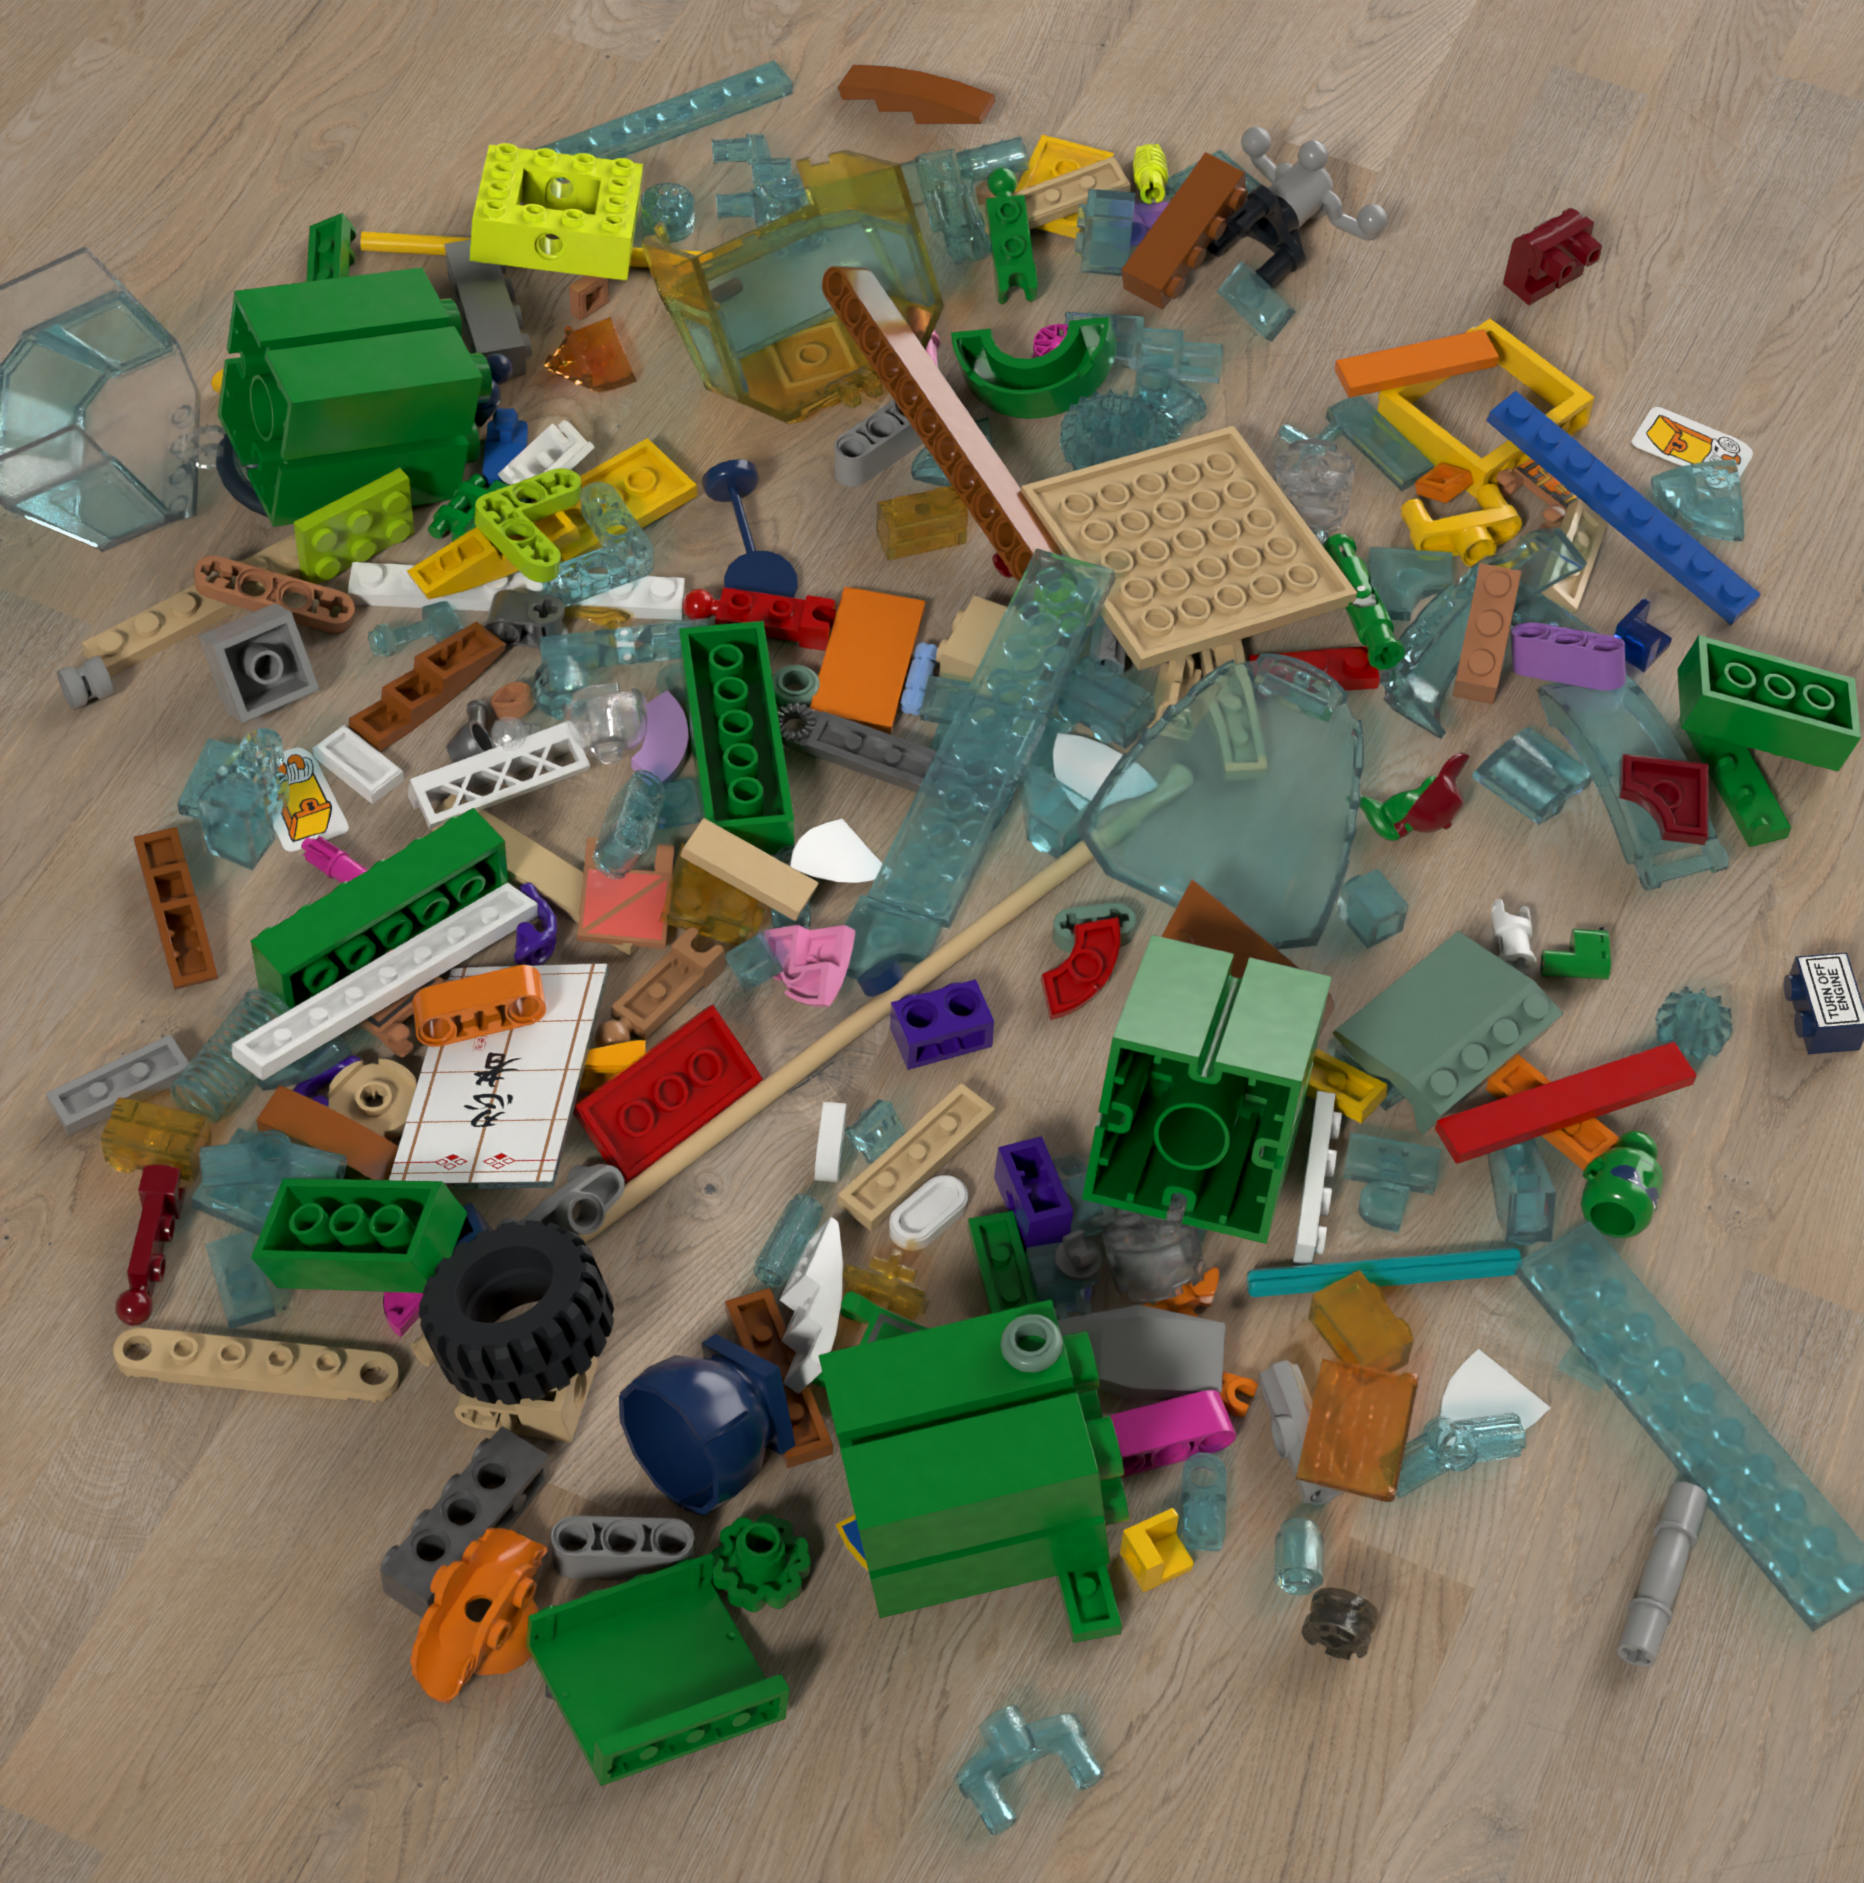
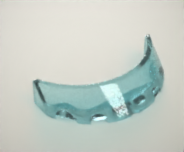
M1557 527L1533 530L1520 536V541L1515 548L1505 554L1484 557L1469 568L1471 572L1465 580L1456 585L1446 586L1420 611L1417 618L1404 630L1398 641L1402 642L1405 649L1404 658L1395 667L1384 670L1381 673L1380 683L1385 688V698L1383 699L1393 711L1442 739L1446 731L1440 722L1441 705L1445 693L1458 670L1480 563L1522 571L1514 613L1541 592L1581 571L1587 564L1562 529Z

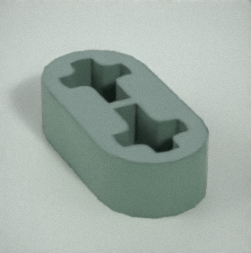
M1121 903L1064 909L1054 919L1052 939L1060 950L1071 953L1074 947V934H1071V931L1066 929V927H1075L1077 924L1118 917L1119 925L1122 927L1120 929V947L1130 943L1134 937L1136 916L1131 908Z

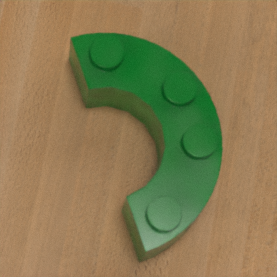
M1110 317L1070 320L1067 334L1059 346L1046 355L1032 359L1014 358L1002 352L995 343L991 329L951 332L953 349L970 391L990 409L1015 418H1045L1064 413L1078 406L1102 385L1111 370L1116 354L1117 342Z

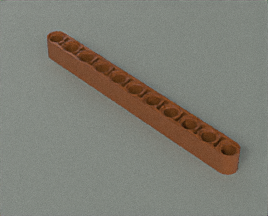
M829 267L824 272L822 278V291L826 300L1013 577L1021 583L1052 582L1064 576L1066 562L1060 548L872 271L865 267Z

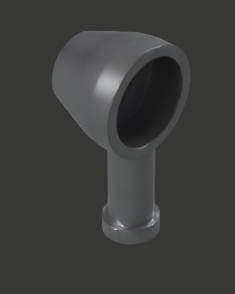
M472 700L468 703V723L464 724L447 744L448 754L454 763L495 748L489 733L485 729L488 705L482 700Z

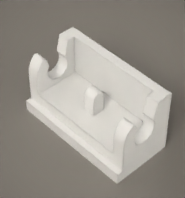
M566 420L558 424L560 429L552 423L497 475L505 484L512 485L552 469L566 468L571 470L595 447L590 441L587 442L574 426Z

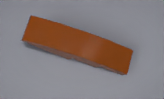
M853 64L838 86L842 100L874 99L879 112H912L916 124H981L996 102L994 94L962 82L921 71L890 66Z
M477 621L415 656L413 670L383 686L381 700L350 717L349 728L381 752L412 732L453 700L505 650L506 644Z
M177 827L134 836L138 859L174 990L217 980L218 974Z
M278 1086L256 1120L259 1131L298 1146L300 1157L340 1173L342 1179L389 1180L399 1146L362 1124L286 1087Z

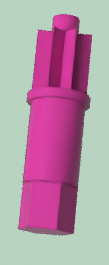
M320 835L316 840L307 837L301 844V848L306 851L303 854L306 857L305 860L324 872L329 878H335L340 883L351 881L368 870L350 858L347 852L340 850Z

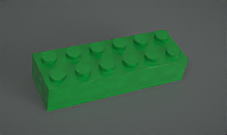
M764 622L679 628L680 667L701 818L707 819L769 855L792 853L794 849V814Z
M473 807L460 816L450 818L443 826L423 838L413 840L406 848L388 859L376 862L369 870L351 881L339 884L331 893L314 903L302 906L294 915L279 924L265 928L257 937L250 940L259 993L277 1014L281 1016L380 958L391 949L397 948L508 883L505 840Z

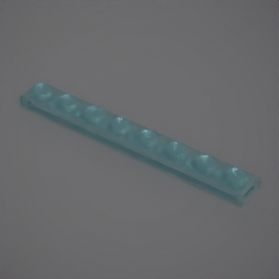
M773 60L533 150L548 148L561 154L575 155L587 153L595 158L609 160L623 158L793 94V82L776 61ZM556 178V180H557L558 182L561 181V180L566 179V178Z

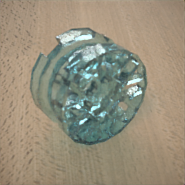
M660 183L649 187L643 193L640 201L642 212L641 224L643 225V232L649 238L657 242L673 243L687 238L693 232L695 227V201L693 194L686 187L675 183ZM659 189H662L665 194L660 195ZM677 189V194L673 195L672 192Z

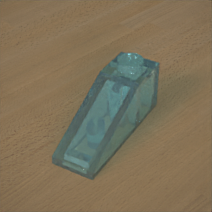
M1533 1138L1487 1154L1497 1220L1505 1242H1514L1519 1245L1551 1242L1556 1191L1535 1139Z

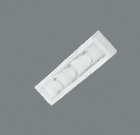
M1317 1091L1292 1266L1312 1265L1314 1254L1323 1255L1327 1227L1318 1226L1319 1216H1328L1332 1193L1331 1188L1323 1187L1324 1178H1333L1337 1150L1328 1149L1329 1140H1338L1342 1113L1333 1112L1335 1093Z

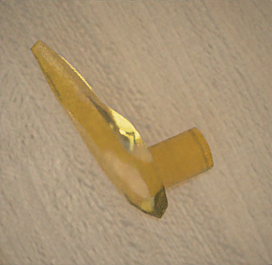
M609 606L564 607V616L606 626L607 640L610 643H615V634H619L623 630V623L631 616L624 610Z

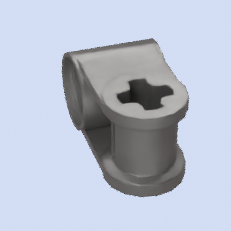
M501 590L494 595L484 627L506 644L505 646L513 645L552 651L562 647L568 639V629L562 622L565 612L564 605L556 596L519 593L513 590ZM548 607H551L552 613H549ZM543 632H546L547 639H544Z

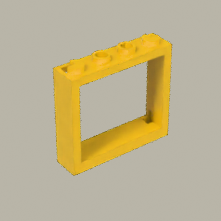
M1491 318L1478 327H1472L1465 332L1484 329L1499 356L1498 364L1555 407L1545 415L1566 433L1573 436L1588 425L1595 397ZM1450 377L1381 391L1378 396L1379 403L1376 421L1434 466L1442 462L1471 471L1473 484L1465 490L1475 498L1478 497L1476 495L1477 491L1482 486L1487 484L1498 486L1500 484L1496 480L1497 474L1500 471L1514 469L1531 459L1509 440L1485 457L1480 458L1412 405L1413 402Z

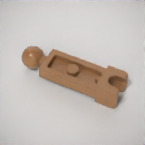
M689 928L671 945V951L611 1006V1017L615 1020L606 1021L598 1027L595 1034L597 1047L629 1042L631 1032L646 1040L701 987H708L723 972L726 964V955L723 947L715 945L707 952H699L695 940L698 937V930L696 928Z

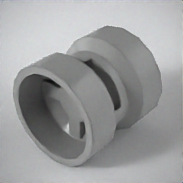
M98 655L86 659L83 666L78 668L68 666L57 671L61 689L72 710L86 706L88 700L92 698L104 699L114 695L111 678L102 659Z

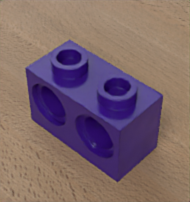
M975 979L964 983H950L941 989L919 995H906L900 1000L891 1002L890 1029L907 1070L992 1047L994 1019Z

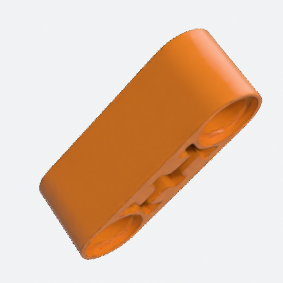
M516 965L425 987L419 990L412 1000L416 1036L421 1043L431 1047L444 1046L531 1025L541 1020L546 1013L541 974L536 968L529 965Z

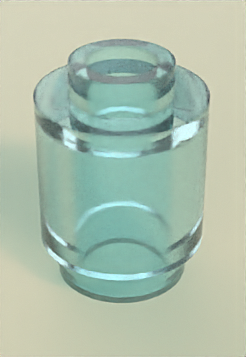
M1293 1518L1284 1521L1280 1526V1531L1275 1536L1274 1581L1291 1595H1307L1323 1584L1324 1537L1319 1532L1318 1524L1314 1521L1304 1518Z

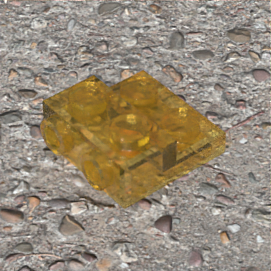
M681 843L659 922L684 930L696 928L700 935L743 948L749 932L758 933L765 908L757 906V899L682 858L680 855L685 844Z

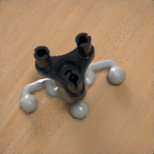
M1251 127L1242 135V148L1249 155L1253 165L1272 185L1269 188L1264 185H1258L1248 194L1247 201L1237 210H1233L1230 216L1226 218V228L1218 240L1213 239L1206 249L1214 256L1220 257L1239 237L1244 238L1248 236L1262 243L1274 255L1253 272V278L1262 289L1270 291L1288 272L1296 271L1305 263L1306 256L1303 252L1298 229L1308 219H1320L1327 213L1329 221L1338 229L1363 240L1370 241L1376 239L1379 233L1384 230L1388 217L1386 211L1376 204H1369L1361 208L1357 219L1343 213L1342 202L1333 192L1332 178L1324 168L1329 154L1322 142L1317 140L1307 141L1299 149L1298 162L1294 165L1284 162L1276 166L1265 155L1271 145L1269 133L1264 128Z

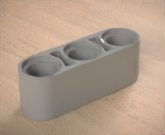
M892 400L836 439L834 444V477L840 484L849 487L860 486L923 444L895 400Z
M569 1516L559 1520L551 1532L554 1567L558 1573L572 1579L630 1580L640 1574H651L669 1568L683 1559H695L694 1532L689 1524L675 1518ZM574 1543L584 1546L578 1551L564 1549L567 1545ZM619 1545H630L633 1547L628 1552L613 1550ZM669 1546H677L683 1549L674 1554L663 1551V1549Z

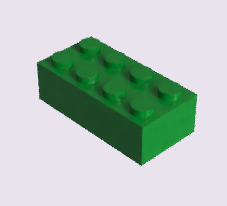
M1701 635L1697 636L1677 669L1681 729L1839 772L1861 739L1855 678Z
M283 1178L251 1259L271 1282L281 1289L423 1293L429 1276H436L434 1271L438 1263L444 1257L449 1259L452 1256L453 1248L456 1245L467 1211L442 1181Z

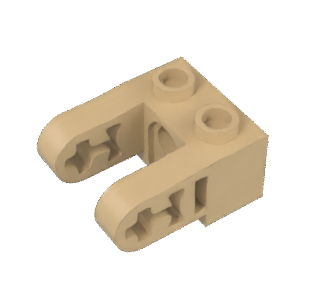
M593 1356L591 1367L582 1376L576 1374L570 1379V1385L560 1391L554 1388L545 1393L546 1397L532 1401L529 1397L521 1399L520 1404L506 1405L501 1400H497L496 1404L478 1401L476 1396L471 1398L461 1393L454 1411L455 1416L464 1424L477 1429L498 1431L503 1426L516 1435L571 1443L598 1365L597 1357Z

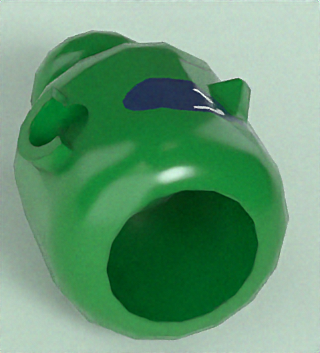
M1641 1131L1624 1133L1617 1140L1614 1149L1607 1150L1594 1158L1583 1171L1582 1176L1587 1181L1583 1189L1580 1206L1585 1220L1601 1234L1613 1238H1629L1640 1234L1651 1223L1653 1214L1657 1209L1656 1206L1664 1184L1662 1167L1656 1161L1658 1156L1657 1144L1648 1134Z

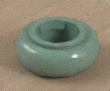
M788 665L780 668L772 677L776 703L781 707H787V704L790 703L791 705L799 703V705L802 706L804 704L809 708L812 697L817 694L820 687V681L816 672L802 665ZM791 684H800L806 688L801 691H791L785 687Z
M1027 1314L1017 1317L1007 1325L1001 1336L1000 1348L1004 1359L1011 1367L1021 1372L1036 1373L1046 1370L1057 1361L1062 1352L1063 1339L1059 1328L1050 1319L1041 1315ZM1030 1335L1039 1336L1046 1341L1042 1348L1033 1352L1024 1351L1017 1346L1021 1339Z

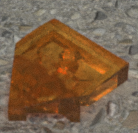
M611 317L573 331L571 326H566L564 329L566 336L554 355L549 354L543 363L547 370L597 393L610 391L637 382Z

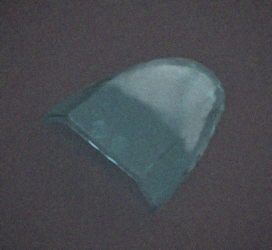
M1261 653L1256 660L1235 664L1232 659L1220 665L1194 684L1185 697L1174 706L1172 704L1169 705L1162 717L1150 729L1147 727L1142 732L1137 743L1128 753L1122 755L1098 789L1081 818L1077 832L1107 876L1177 908L1189 883L1193 879L1277 950L1317 946L1340 893L1350 861L1351 846L1357 831L1355 826L1357 811L1362 794H1359L1360 779L1364 769V740L1361 719L1355 721L1347 705L1348 693L1339 683L1324 671L1294 657Z

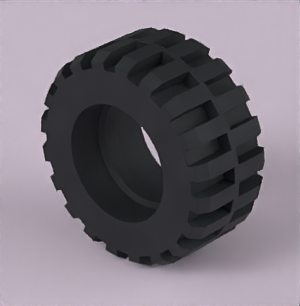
M526 1220L525 1225L509 1222L501 1224V1229L492 1232L489 1229L483 1230L476 1234V1239L469 1243L463 1241L453 1248L454 1254L449 1259L444 1257L436 1266L434 1271L436 1276H429L423 1290L424 1296L419 1304V1316L421 1318L420 1326L444 1376L450 1384L455 1385L457 1391L471 1398L476 1396L478 1401L496 1404L497 1400H501L506 1405L520 1404L521 1399L529 1397L532 1401L546 1397L545 1393L554 1388L560 1391L570 1385L572 1377L576 1374L582 1376L591 1367L593 1356H600L607 1343L605 1337H609L612 1331L614 1304L590 1248L586 1246L584 1240L576 1233L567 1231L566 1228L552 1223L545 1227L544 1223L540 1221ZM539 1301L531 1309L515 1318L496 1322L501 1316L518 1306Z

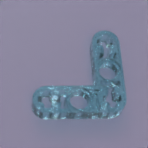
M605 482L590 483L580 493L582 516L603 547L560 563L557 578L550 582L541 583L542 595L556 596L562 601L564 607L649 575L654 568V549L651 542L615 488ZM599 503L606 504L605 513H603V508ZM613 525H622L628 529L620 535H613L606 531ZM630 546H631V551H632V553L634 554L635 557H633V556H629V557H628V548H629ZM594 567H603L609 571L602 577H593L587 573L589 569Z

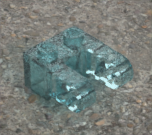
M260 728L248 733L212 779L202 784L197 795V804L199 805L207 852L250 870L256 867L274 842L273 824L290 801L288 779L282 772L278 771L284 761V750L281 736L276 731ZM256 750L261 751L258 757H256Z

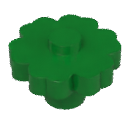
M771 1514L761 1515L755 1523L746 1517H740L732 1525L720 1531V1546L711 1552L714 1557L712 1579L715 1587L728 1590V1601L731 1605L743 1607L749 1612H758L764 1607L765 1603L775 1609H781L789 1601L800 1596L802 1588L801 1579L810 1574L811 1559L808 1553L807 1540L803 1537L793 1536L791 1522L785 1519H778Z

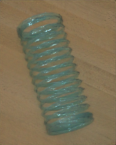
M249 989L243 999L239 1001L237 1007H234L232 1014H228L226 1021L221 1023L220 1028L216 1029L213 1036H210L208 1043H205L202 1050L196 1054V1057L192 1058L190 1065H187L184 1072L180 1073L178 1080H174L173 1084H171L170 1093L172 1099L188 1116L205 1124L217 1123L225 1113L224 1109H228L230 1102L235 1101L237 1098L236 1094H240L242 1087H246L248 1080L254 1077L252 1072L233 1060L223 1048L232 1053V1045L229 1041L234 1043L239 1040L235 1034L241 1037L247 1035L240 1026L251 1032L256 1030L246 1019L253 1021L260 1027L273 1020L262 1011L256 1009L252 1002L264 1006L277 1017L281 1016L276 1009L267 1003L251 999V995L260 996L270 1001L283 1014L290 1010L274 994L263 989ZM241 1009H246L248 1015L243 1014ZM236 1016H239L243 1022L237 1021ZM230 1023H231V1024H234V1025L236 1026L237 1030L234 1029V1028H231V1027H230ZM224 1031H228L231 1037L226 1036ZM218 1038H222L225 1044L219 1043ZM212 1045L217 1046L220 1052L213 1050ZM206 1053H211L214 1059L208 1058ZM217 1056L231 1063L239 1070L241 1075L228 1068ZM200 1060L205 1061L207 1066L201 1065ZM211 1063L226 1071L235 1082L223 1076ZM194 1067L199 1068L202 1074L195 1072ZM206 1071L218 1077L228 1086L229 1089H226L225 1087L218 1084L208 1075ZM244 1071L250 1072V1075L247 1076ZM188 1075H193L197 1082L190 1080ZM200 1078L213 1085L223 1097L209 1089ZM239 1079H243V1080H244L243 1084H241V1082L239 1081ZM176 1086L180 1087L183 1095L192 1105L213 1117L205 1116L189 1106L177 1092ZM233 1086L238 1087V1090L235 1091V1089L233 1088ZM185 1088L193 1091L201 1100L209 1104L214 1112L208 1111L195 1102L186 1092ZM226 1093L232 1094L233 1096L229 1098ZM220 1100L225 1101L226 1105L223 1106Z

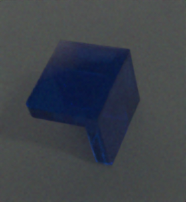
M1642 598L1617 624L1614 634L1615 637L1621 638L1625 643V661L1644 673L1670 647L1672 641L1670 636L1646 622L1651 602L1646 598Z

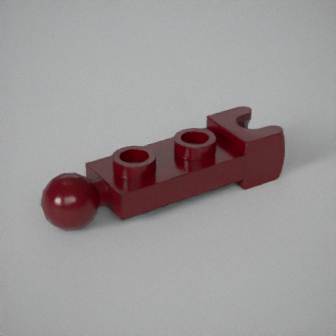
M157 1164L145 1165L138 1188L142 1213L127 1270L130 1286L128 1290L119 1295L115 1304L117 1317L124 1324L130 1326L141 1325L149 1320L153 1312L152 1295L155 1283H162L166 1269V1256L162 1254L165 1242L171 1243L173 1240L175 1219H180L185 1198V1188L179 1187L181 1180L180 1168Z

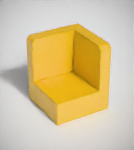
M1174 1508L1123 1530L1120 1555L1143 1593L1193 1569L1194 1562L1176 1534L1179 1516Z

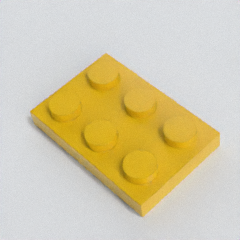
M1042 134L1015 192L1113 157L1114 153ZM1094 206L1035 228L1079 239Z

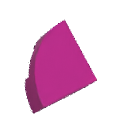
M384 1292L383 1308L385 1318L391 1329L398 1336L402 1337L420 1317L419 1304L424 1296L423 1293Z

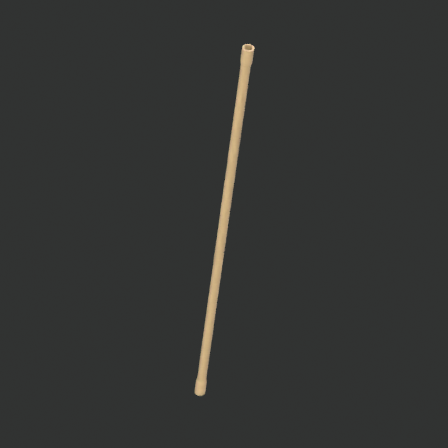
M1180 765L1173 768L1153 783L1148 791L905 973L898 984L872 998L624 1186L621 1197L605 1213L602 1226L591 1234H579L578 1236L587 1244L890 1014L891 1002L900 1000L906 995L919 992L1159 808L1167 806L1193 786V778L1189 771ZM424 1335L411 1344L412 1351L423 1365L429 1367L437 1361Z

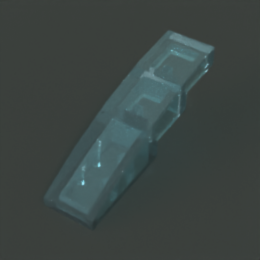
M1065 312V325H1069L1070 320L1110 317L1117 342L1113 362L1115 365L1169 378L1219 384L1223 344L1183 342L1184 330L1144 328L1143 316Z

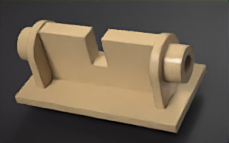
M1192 655L1171 660L1169 664H1161L1147 729L1189 735L1203 671L1194 668Z

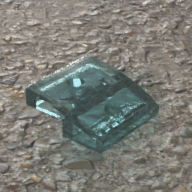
M1527 727L1495 750L1474 771L1472 778L1539 825L1561 813L1568 798L1588 788L1595 773L1533 729Z

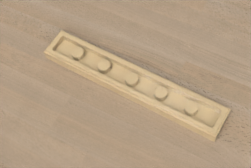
M449 795L434 810L435 814L452 808L457 796ZM462 799L460 805L467 803L469 801L466 799ZM484 809L478 811L505 840L508 879L519 886L523 883L533 884L540 897L546 900L550 906L578 923L583 872ZM440 825V826H438V827L432 828L431 830H432V831H435L436 829L440 828V827L443 826V825ZM623 943V945L611 944L629 956L639 948L634 946V943Z

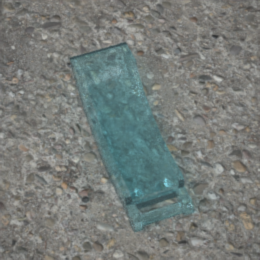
M1627 674L1624 686L1614 690H1595L1558 682L1541 686L1537 689L1549 726L1557 728L1568 740L1592 777L1613 824L1625 861L1629 865L1634 863L1644 890L1650 891L1661 888L1663 882L1710 870L1712 873L1728 869L1729 859L1727 852L1719 843L1709 813L1708 839L1705 845L1661 840L1659 826L1648 811L1634 802L1619 798V762L1622 754L1687 761L1676 737L1659 710L1646 693ZM1694 845H1699L1703 853L1657 866L1652 860L1653 856Z

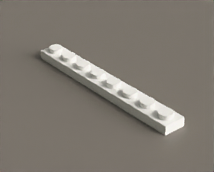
M352 562L347 593L352 598L354 605L489 611L493 597L498 591L513 590L519 593L556 596L564 605V615L682 620L685 578L559 572L556 579L541 583L529 580L520 571H517L504 578L467 591L428 600L407 573V570L415 565ZM548 607L549 613H552L551 607Z
M509 883L502 885L232 1044V1058L262 1081L515 931L518 924L538 917V903Z

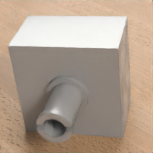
M276 603L198 635L226 713L241 723L320 690L292 612Z

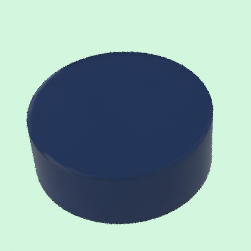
M892 958L882 961L865 971L858 978L857 982L866 996L873 997L888 991L902 980L904 972L898 961Z

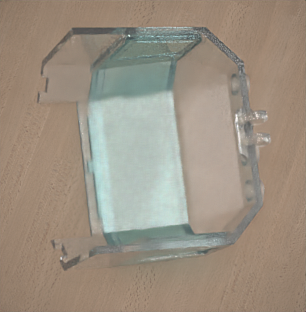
M86 246L0 285V507L73 537L101 552L154 534L197 516L198 467L205 469L216 467V460L224 454V446H220L219 443L224 439L225 431L224 428L217 424L206 425V427L200 428L201 395L179 342Z

